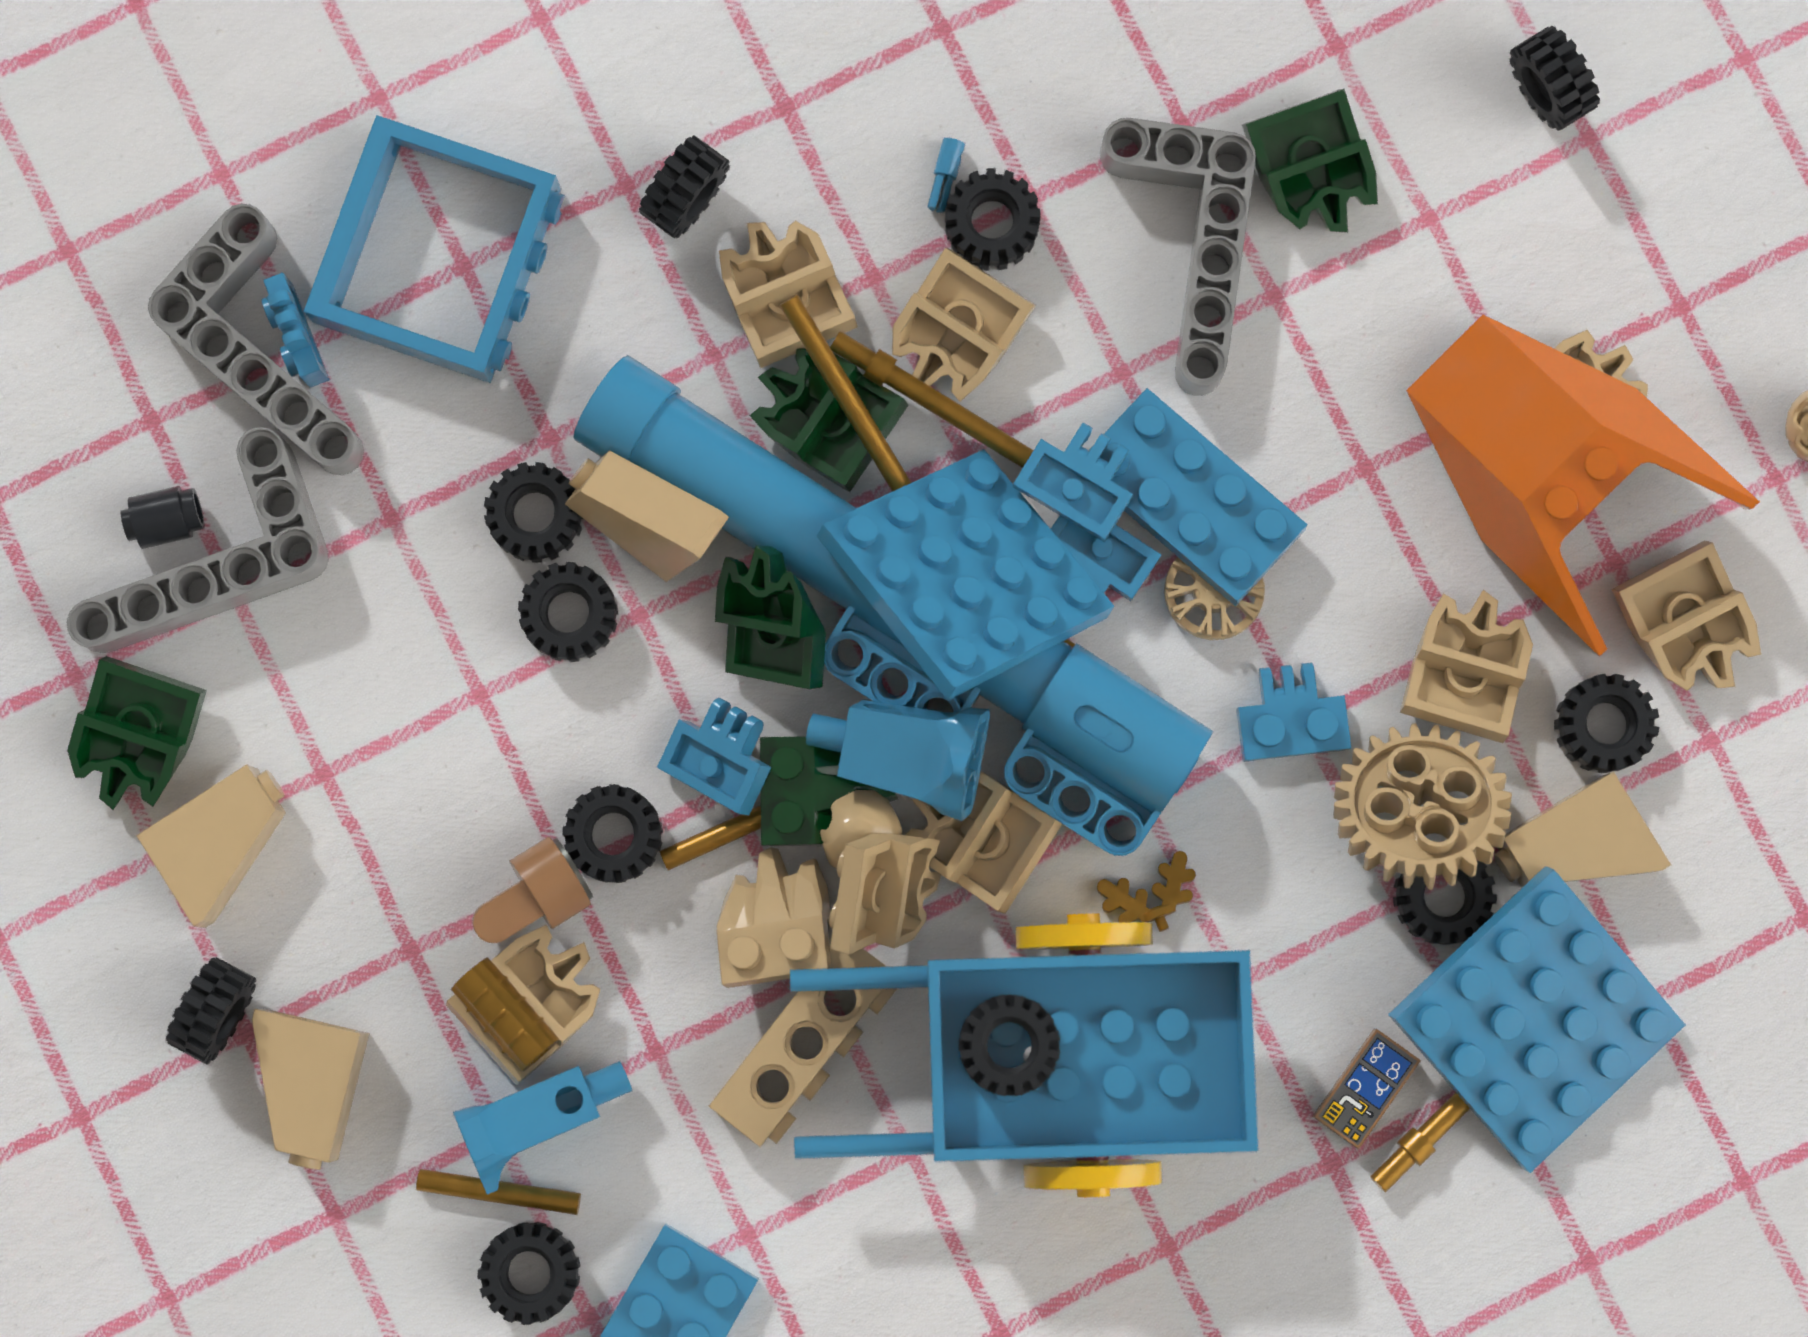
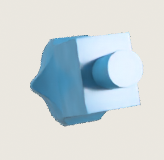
M861 700L849 707L847 720L814 713L808 724L806 744L841 752L838 777L921 800L935 808L940 814L963 821L971 814L976 798L981 762L989 727L990 710L967 707L958 712H940Z
M620 1061L584 1077L580 1067L577 1066L493 1103L470 1106L453 1111V1114L488 1195L498 1190L501 1171L514 1155L599 1118L597 1106L631 1092L632 1087Z

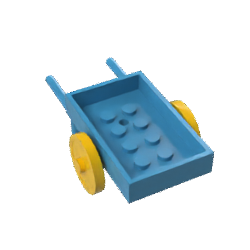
M1090 913L1068 914L1067 924L1015 927L1016 949H1068V954L1074 956L928 960V965L790 970L791 992L928 988L933 1132L794 1136L795 1159L934 1155V1162L1076 1157V1160L1025 1164L1024 1187L1051 1190L1077 1189V1197L1091 1198L1109 1197L1111 1188L1145 1187L1162 1184L1161 1161L1109 1159V1156L1258 1151L1250 950L1096 955L1101 954V948L1153 945L1152 923H1100V914ZM1019 995L1034 1000L1051 1015L1059 1031L1061 1051L1054 1072L1042 1086L1025 1093V1095L1000 1096L991 1093L977 1085L970 1078L962 1064L959 1052V1039L964 1021L976 1006L992 997ZM1004 1023L997 1026L989 1035L987 1049L991 1059L996 1064L1006 1068L1016 1067L1025 1062L1024 1052L1031 1046V1039L1027 1031L1015 1023Z

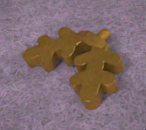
M1177 851L1172 857L1171 866L1167 863H1161L1158 866L1159 875L1167 881L1166 887L1157 882L1153 884L1151 892L1162 901V905L1151 909L1147 908L1148 893L1145 889H1138L1134 899L1128 894L1130 883L1126 878L1119 879L1117 886L1107 879H1102L1097 884V891L1106 898L1102 904L1103 911L1110 913L1121 908L1125 912L1119 915L1118 922H1134L1136 920L1151 922L1155 920L1159 932L1169 929L1165 916L1176 912V905L1189 903L1193 898L1191 890L1180 891L1181 884L1192 882L1196 877V872L1193 869L1185 870L1187 863L1186 853Z

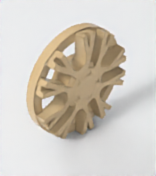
M1178 557L1174 560L1167 573L1164 586L1166 606L1175 622L1191 635L1207 640H1224L1245 631L1257 618L1265 595V584L1262 577L1247 594L1248 596L1255 597L1254 604L1241 600L1236 606L1246 615V618L1234 626L1226 613V609L1234 605ZM1178 570L1191 575L1194 584L1190 586L1175 585L1174 579ZM1193 593L1194 600L1179 605L1176 604L1174 598ZM1197 606L1204 610L1206 615L1200 627L1184 617L1193 607ZM1220 612L1221 630H1212V613Z

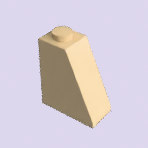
M610 450L595 463L589 458L584 461L569 481V484L575 488V491L565 503L566 506L665 582L698 561L729 518L721 510Z
M246 764L136 835L193 927L207 928L216 921L286 814L278 801L285 796L284 792L268 770L260 773L258 768Z
M1614 772L1597 778L1507 832L1503 847L1498 848L1499 852L1494 854V858L1505 877L1510 882L1517 879L1521 887H1524L1545 866L1554 869L1564 882L1662 871L1671 866V863Z
M254 1009L252 1024L275 1150L289 1153L288 1163L320 1170L322 1161L329 1163L339 1159L370 1033L273 1010Z

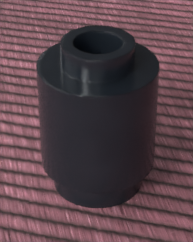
M180 486L129 497L128 509L121 510L120 512L127 540H137L141 549L193 537V531L205 528L202 507L194 488L182 490Z

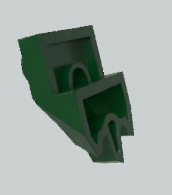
M1345 89L1330 92L1242 124L1245 137L1251 141L1255 149V167L1263 186L1278 212L1300 230L1308 224L1311 211L1316 209L1328 231L1348 232L1347 202L1350 197H1355L1363 205L1378 204L1376 170L1366 139H1360Z
M805 348L797 349L795 359L799 370L796 375L771 367L757 377L775 396L776 403L772 408L759 407L750 417L769 438L798 461L846 491L851 492L872 461V458ZM834 353L886 439L909 405L903 397L863 377V374L855 365Z
M756 545L749 569L744 562L732 557H725L717 584L715 622L728 624L725 672L809 690L823 687L826 643L825 628L803 584L792 571L786 572L783 553L771 546Z
M108 656L99 659L86 708L77 714L67 749L75 778H85L94 770L102 772L99 799L112 810L115 809L127 788L133 784L140 787L142 800L154 807L190 747L207 690Z
M806 736L760 737V761L771 766L761 789V846H823L820 832L822 829H828L832 820L831 805L837 799L855 790H875L887 798L889 802L898 800V796L894 792L838 777L841 752L809 746L806 744Z

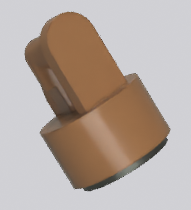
M548 836L509 860L520 881L480 905L473 915L472 925L475 933L483 941L499 943L541 917L544 918L551 929H554L591 905L590 899L593 898V895L557 838L552 840Z

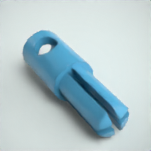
M943 138L934 170V175L936 176L927 206L931 211H934L936 206L937 213H943L946 210L953 180L957 178L961 155L966 145L960 140Z

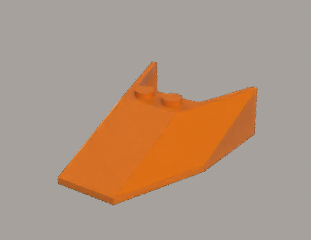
M1483 314L1406 390L1480 539L1599 657L1607 650V647L1561 556L1560 546L1563 539L1636 467L1643 463L1656 464L1736 502L1743 509L1752 510L1760 502L1637 388Z

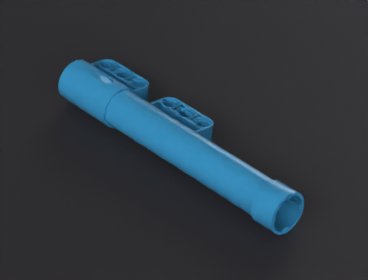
M629 355L622 357L603 378L589 399L575 427L574 440L600 457L610 450L721 510L729 517L721 529L754 550L755 546L759 545L771 546L783 553L786 571H792L798 579L845 608V613L825 643L824 664L833 676L874 702L927 709L930 699L935 697L946 699L817 538L822 524L852 511L856 507L681 396L679 387ZM843 639L854 640L861 646L863 659L858 667L847 666L840 660L838 646ZM1064 641L947 700L951 704L953 712H958L967 707L972 708L979 696L1022 722L1024 724L1022 729L1026 732L1009 756L1004 767V778L1008 787L1014 793L1091 843L1115 856L1128 855L1141 845L1173 795L1179 791L1200 758L1199 755L1213 733L1205 725L1076 643L1072 647ZM896 668L906 675L908 689L904 695L895 696L885 690L882 677L886 669ZM1025 756L1037 758L1043 764L1044 778L1036 783L1024 781L1017 772L1018 760ZM1069 786L1082 787L1088 792L1090 806L1081 812L1069 810L1062 801V791ZM1116 815L1126 816L1133 821L1136 827V834L1127 841L1116 840L1107 830V821Z

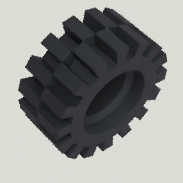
M1548 26L1511 49L1509 54L1512 57L1509 58L1510 65L1515 69L1512 71L1514 79L1520 81L1521 86H1519L1522 95L1526 94L1529 98L1528 104L1531 109L1534 110L1536 108L1538 110V117L1543 122L1547 121L1548 127L1556 128L1559 131L1598 107L1597 105L1600 103V98L1597 96L1599 88L1597 84L1592 82L1595 76L1592 69L1586 68L1584 63L1587 60L1582 53L1579 55L1576 52L1577 45L1572 39L1567 41L1566 33L1561 29L1557 31L1555 26Z
M695 135L692 138L688 137L684 144H680L675 149L674 155H669L664 161V167L661 171H657L653 177L655 178L654 182L648 185L645 191L646 195L640 202L639 213L676 239L681 234H685L689 230L691 223L694 225L699 219L700 213L708 208L710 205L709 201L717 195L720 190L718 187L725 181L726 173L730 169V161Z
M987 168L986 174L979 175L978 170L970 173L969 180L965 183L960 180L955 186L954 194H950L947 201L945 232L947 240L950 239L951 249L957 254L960 253L972 264L973 262L980 264L981 270L989 271V266H998L999 271L1007 269L1010 262H1014L1015 265L1023 260L1026 252L1030 253L1038 236L1041 218L1040 208L1038 209L1037 206L1038 198L1034 191L1030 193L1028 190L1029 184L1023 178L1019 181L1013 178L1014 173L1005 170L1004 175L996 174V168ZM995 201L1002 203L1012 214L1013 225L1011 229L999 238H986L980 235L972 224L973 212L979 205L985 202Z
M524 462L517 464L518 469L513 471L507 468L501 473L503 478L498 483L493 481L489 489L492 491L490 497H485L484 507L487 509V515H484L491 536L505 552L512 554L516 559L522 561L529 559L533 563H542L544 558L554 560L560 557L558 553L563 549L568 551L574 545L572 542L576 535L580 536L582 531L580 523L583 518L565 505L575 491V488L569 484V478L567 479L562 471L555 467L551 469L545 463L535 462V466H529ZM530 493L544 494L554 504L555 513L552 522L547 528L539 532L522 530L517 526L514 519V509L517 502L523 496Z
M566 562V565L561 566L557 563L548 565V570L543 573L540 570L532 576L534 578L530 585L525 584L521 591L524 594L522 601L518 602V611L521 615V619H519L521 629L536 649L554 660L561 661L563 659L570 662L580 661L579 658L585 656L591 658L597 654L596 650L601 646L605 648L610 642L608 638L611 632L615 633L618 607L614 600V594L604 579L596 574L593 569L585 565L581 567L575 562ZM562 593H577L588 604L589 614L587 621L580 629L574 632L558 631L549 622V605L556 596Z
M1606 673L1580 682L1565 694L1566 698L1564 701L1559 702L1556 709L1559 712V718L1554 720V730L1559 729L1560 737L1556 740L1559 747L1565 746L1569 752L1565 756L1571 762L1577 760L1581 763L1580 768L1587 771L1594 769L1598 770V773H1609L1635 765L1642 760L1641 757L1651 751L1654 746L1651 741L1659 733V727L1654 726V719L1659 718L1658 708H1651L1649 701L1653 700V697L1649 692L1642 693L1638 689L1641 684L1634 679L1626 681L1624 680L1625 675L1613 674L1606 676ZM1597 704H1612L1619 708L1625 717V733L1614 744L1600 743L1588 731L1587 717L1590 710Z
M609 784L606 787H594L591 789V792L586 795L581 794L575 800L577 803L572 809L569 808L565 816L567 817L566 826H563L562 835L565 836V850L579 870L598 881L622 883L631 878L636 879L643 874L647 867L653 865L656 861L654 858L657 852L661 850V833H663L662 823L658 818L659 814L644 796L629 787ZM610 813H619L626 816L634 830L631 845L627 850L617 855H607L599 851L592 837L596 822L602 816Z
M1479 860L1477 861V871L1474 877L1468 876L1461 869L1457 870L1456 879L1464 889L1465 899L1462 908L1450 917L1438 916L1428 908L1424 898L1426 885L1423 877L1416 876L1411 887L1405 888L1403 874L1401 873L1400 877L1395 880L1393 887L1397 888L1396 897H1393L1394 907L1397 906L1400 915H1398L1402 924L1405 923L1410 928L1408 932L1412 935L1425 939L1424 942L1445 945L1466 941L1493 916L1494 913L1491 912L1492 904L1497 903V894H1493L1492 885L1496 884L1493 875L1488 876L1486 873V864Z
M218 957L210 959L209 963H205L201 968L199 976L195 975L190 983L191 987L188 992L185 991L181 997L182 1003L175 1009L172 1015L174 1020L167 1029V1032H169L166 1036L167 1044L206 1065L211 1060H215L219 1051L222 1052L226 1047L228 1038L232 1037L237 1029L235 1027L238 1022L242 1021L246 1014L244 1010L250 1005L253 998L251 995L256 988V978Z
M1019 995L992 997L976 1006L964 1021L959 1039L961 1061L970 1078L983 1089L1000 1096L1025 1095V1093L1042 1086L1054 1072L1061 1051L1059 1031L1051 1015L1034 1000ZM1004 1023L1020 1025L1027 1031L1031 1039V1052L1028 1058L1021 1065L1012 1068L996 1064L991 1059L987 1049L989 1035L997 1026Z
M525 1222L504 1230L489 1242L490 1245L483 1251L480 1258L482 1264L481 1268L478 1269L477 1280L481 1279L482 1288L479 1290L482 1298L486 1297L491 1304L488 1307L494 1313H501L504 1316L503 1319L511 1323L518 1321L521 1322V1325H531L534 1322L540 1321L541 1323L549 1320L571 1301L576 1287L579 1286L580 1276H578V1268L580 1267L579 1257L576 1258L573 1251L574 1245L570 1240L567 1241L562 1236L563 1232L557 1228H549L545 1223ZM522 1252L538 1253L545 1258L549 1265V1282L539 1293H521L510 1282L509 1266L514 1257Z

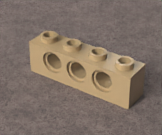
M864 948L850 955L830 950L832 968L886 967ZM897 989L854 990L856 1005L845 1016L834 1015L827 1009L825 1004L827 991L797 992L710 1103L709 1107L759 1147L768 1138L777 1144L797 1119L789 1112L801 1095L805 1096L808 1100L814 1097L830 1076V1074L822 1069L835 1051L843 1058L863 1034V1031L856 1026L858 1021L868 1009L878 1014ZM802 1027H812L822 1037V1049L814 1058H801L792 1048L793 1035ZM768 1070L780 1071L788 1079L789 1090L786 1097L781 1101H768L759 1092V1079Z

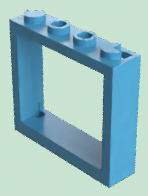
M376 115L303 312L313 323L491 383L495 371H501L505 359L509 360L512 342L507 341L513 321L520 323L526 313L530 293L526 292L525 288L531 272L538 274L545 261L548 245L543 242L548 225L549 223L556 225L561 216L560 208L565 195L560 194L561 186L556 175ZM401 146L533 190L475 352L341 308Z

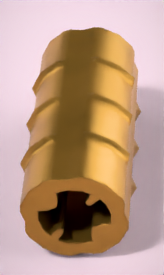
M488 957L465 973L450 989L467 1008L466 1012H470L483 1026L484 1033H489L502 1048V1053H506L522 1072L542 1058L560 1040L544 1022V1017H540L526 1001V997L521 996L508 981V976H504Z

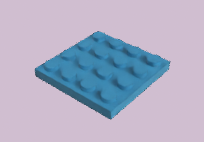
M985 449L822 524L817 538L947 700L1107 619L1114 608L1113 603L1017 489L1013 488V483Z
M1547 866L1539 871L1388 1014L1521 1168L1529 1173L1539 1166L1686 1025L1557 872Z

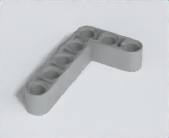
M1120 118L1113 121L1106 128L1103 136L1100 161L1106 171L1119 178L1200 189L1175 365V379L1179 387L1186 393L1194 396H1204L1213 392L1219 385L1227 367L1255 167V149L1251 141L1245 136L1234 132L1136 118ZM1118 139H1129L1137 145L1139 152L1132 157H1121L1113 151L1111 144ZM1171 146H1179L1189 153L1191 160L1183 165H1175L1166 159L1163 151ZM1224 153L1233 154L1240 159L1242 169L1237 172H1226L1218 166L1216 157ZM1215 204L1227 205L1233 210L1235 220L1227 224L1218 223L1211 218L1209 208ZM1208 255L1221 256L1228 265V271L1222 275L1210 274L1204 269L1201 260ZM1208 305L1214 307L1221 316V323L1214 327L1201 325L1194 315V310L1200 306ZM1193 357L1207 358L1214 367V375L1207 379L1194 377L1187 368V361Z
M241 203L234 205L221 215L153 291L148 303L149 315L154 323L324 470L334 475L352 473L359 467L364 456L362 441L356 433L218 315L271 256L277 243L274 227L258 208L251 204ZM250 223L259 224V234L253 241L245 244L237 242V236L242 227ZM216 262L224 263V272L217 281L203 283L202 275L207 266ZM177 302H188L189 309L185 318L175 323L168 322L167 314L170 307ZM227 335L228 346L226 350L219 356H207L206 348L209 341L215 336ZM259 368L267 369L268 379L265 385L255 391L246 390L245 383L249 373ZM297 402L307 403L308 412L305 419L299 424H286L285 412L288 407ZM332 437H347L348 446L345 453L336 459H326L324 455L326 443Z
M264 427L252 428L240 438L237 445V459L263 531V537L81 601L69 612L66 622L67 631L72 640L95 652H113L304 584L321 576L328 564V550L290 445L272 429ZM265 444H275L277 446V456L273 463L266 467H257L254 460L257 450ZM282 493H292L295 502L290 513L282 517L273 516L271 506L274 499ZM299 542H309L312 549L310 559L302 566L292 567L288 559L291 548ZM249 560H258L261 572L257 580L249 585H241L238 579L240 567ZM198 578H207L210 584L209 594L201 602L191 603L188 599L189 586ZM155 595L159 602L157 614L148 621H141L137 611L140 602L148 596ZM104 613L108 620L107 630L103 636L91 640L87 632L88 623L92 617Z

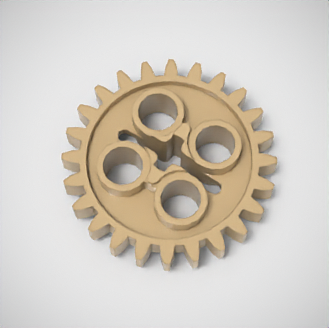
M1416 723L1411 724L1409 737L1402 738L1394 727L1389 728L1387 743L1382 742L1374 735L1370 736L1369 753L1355 748L1352 757L1353 765L1343 764L1341 767V782L1335 783L1334 799L1338 801L1334 802L1333 817L1334 819L1341 820L1338 825L1339 838H1351L1349 840L1348 854L1353 856L1366 852L1363 869L1368 871L1381 864L1384 866L1383 881L1388 882L1396 872L1402 873L1405 888L1411 887L1416 876L1423 877L1428 890L1433 889L1435 877L1438 875H1443L1445 880L1451 886H1454L1458 869H1461L1470 877L1476 876L1477 860L1490 865L1493 860V847H1503L1506 834L1504 830L1509 829L1511 812L1507 810L1510 809L1512 794L1511 792L1503 791L1507 778L1506 774L1493 773L1496 758L1488 756L1478 759L1480 747L1478 741L1469 744L1465 748L1460 746V731L1456 730L1448 740L1441 739L1439 725L1435 724L1429 736H1421ZM1409 770L1417 773L1418 776L1408 778L1398 774V772ZM1459 791L1469 797L1458 799L1453 798L1447 793ZM1386 812L1393 814L1397 818L1382 820L1375 815ZM1436 833L1444 836L1447 840L1435 842L1425 836Z

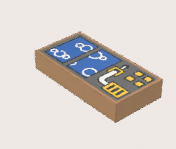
M1374 1028L1312 1117L1359 1149L1421 1060L1377 1028Z

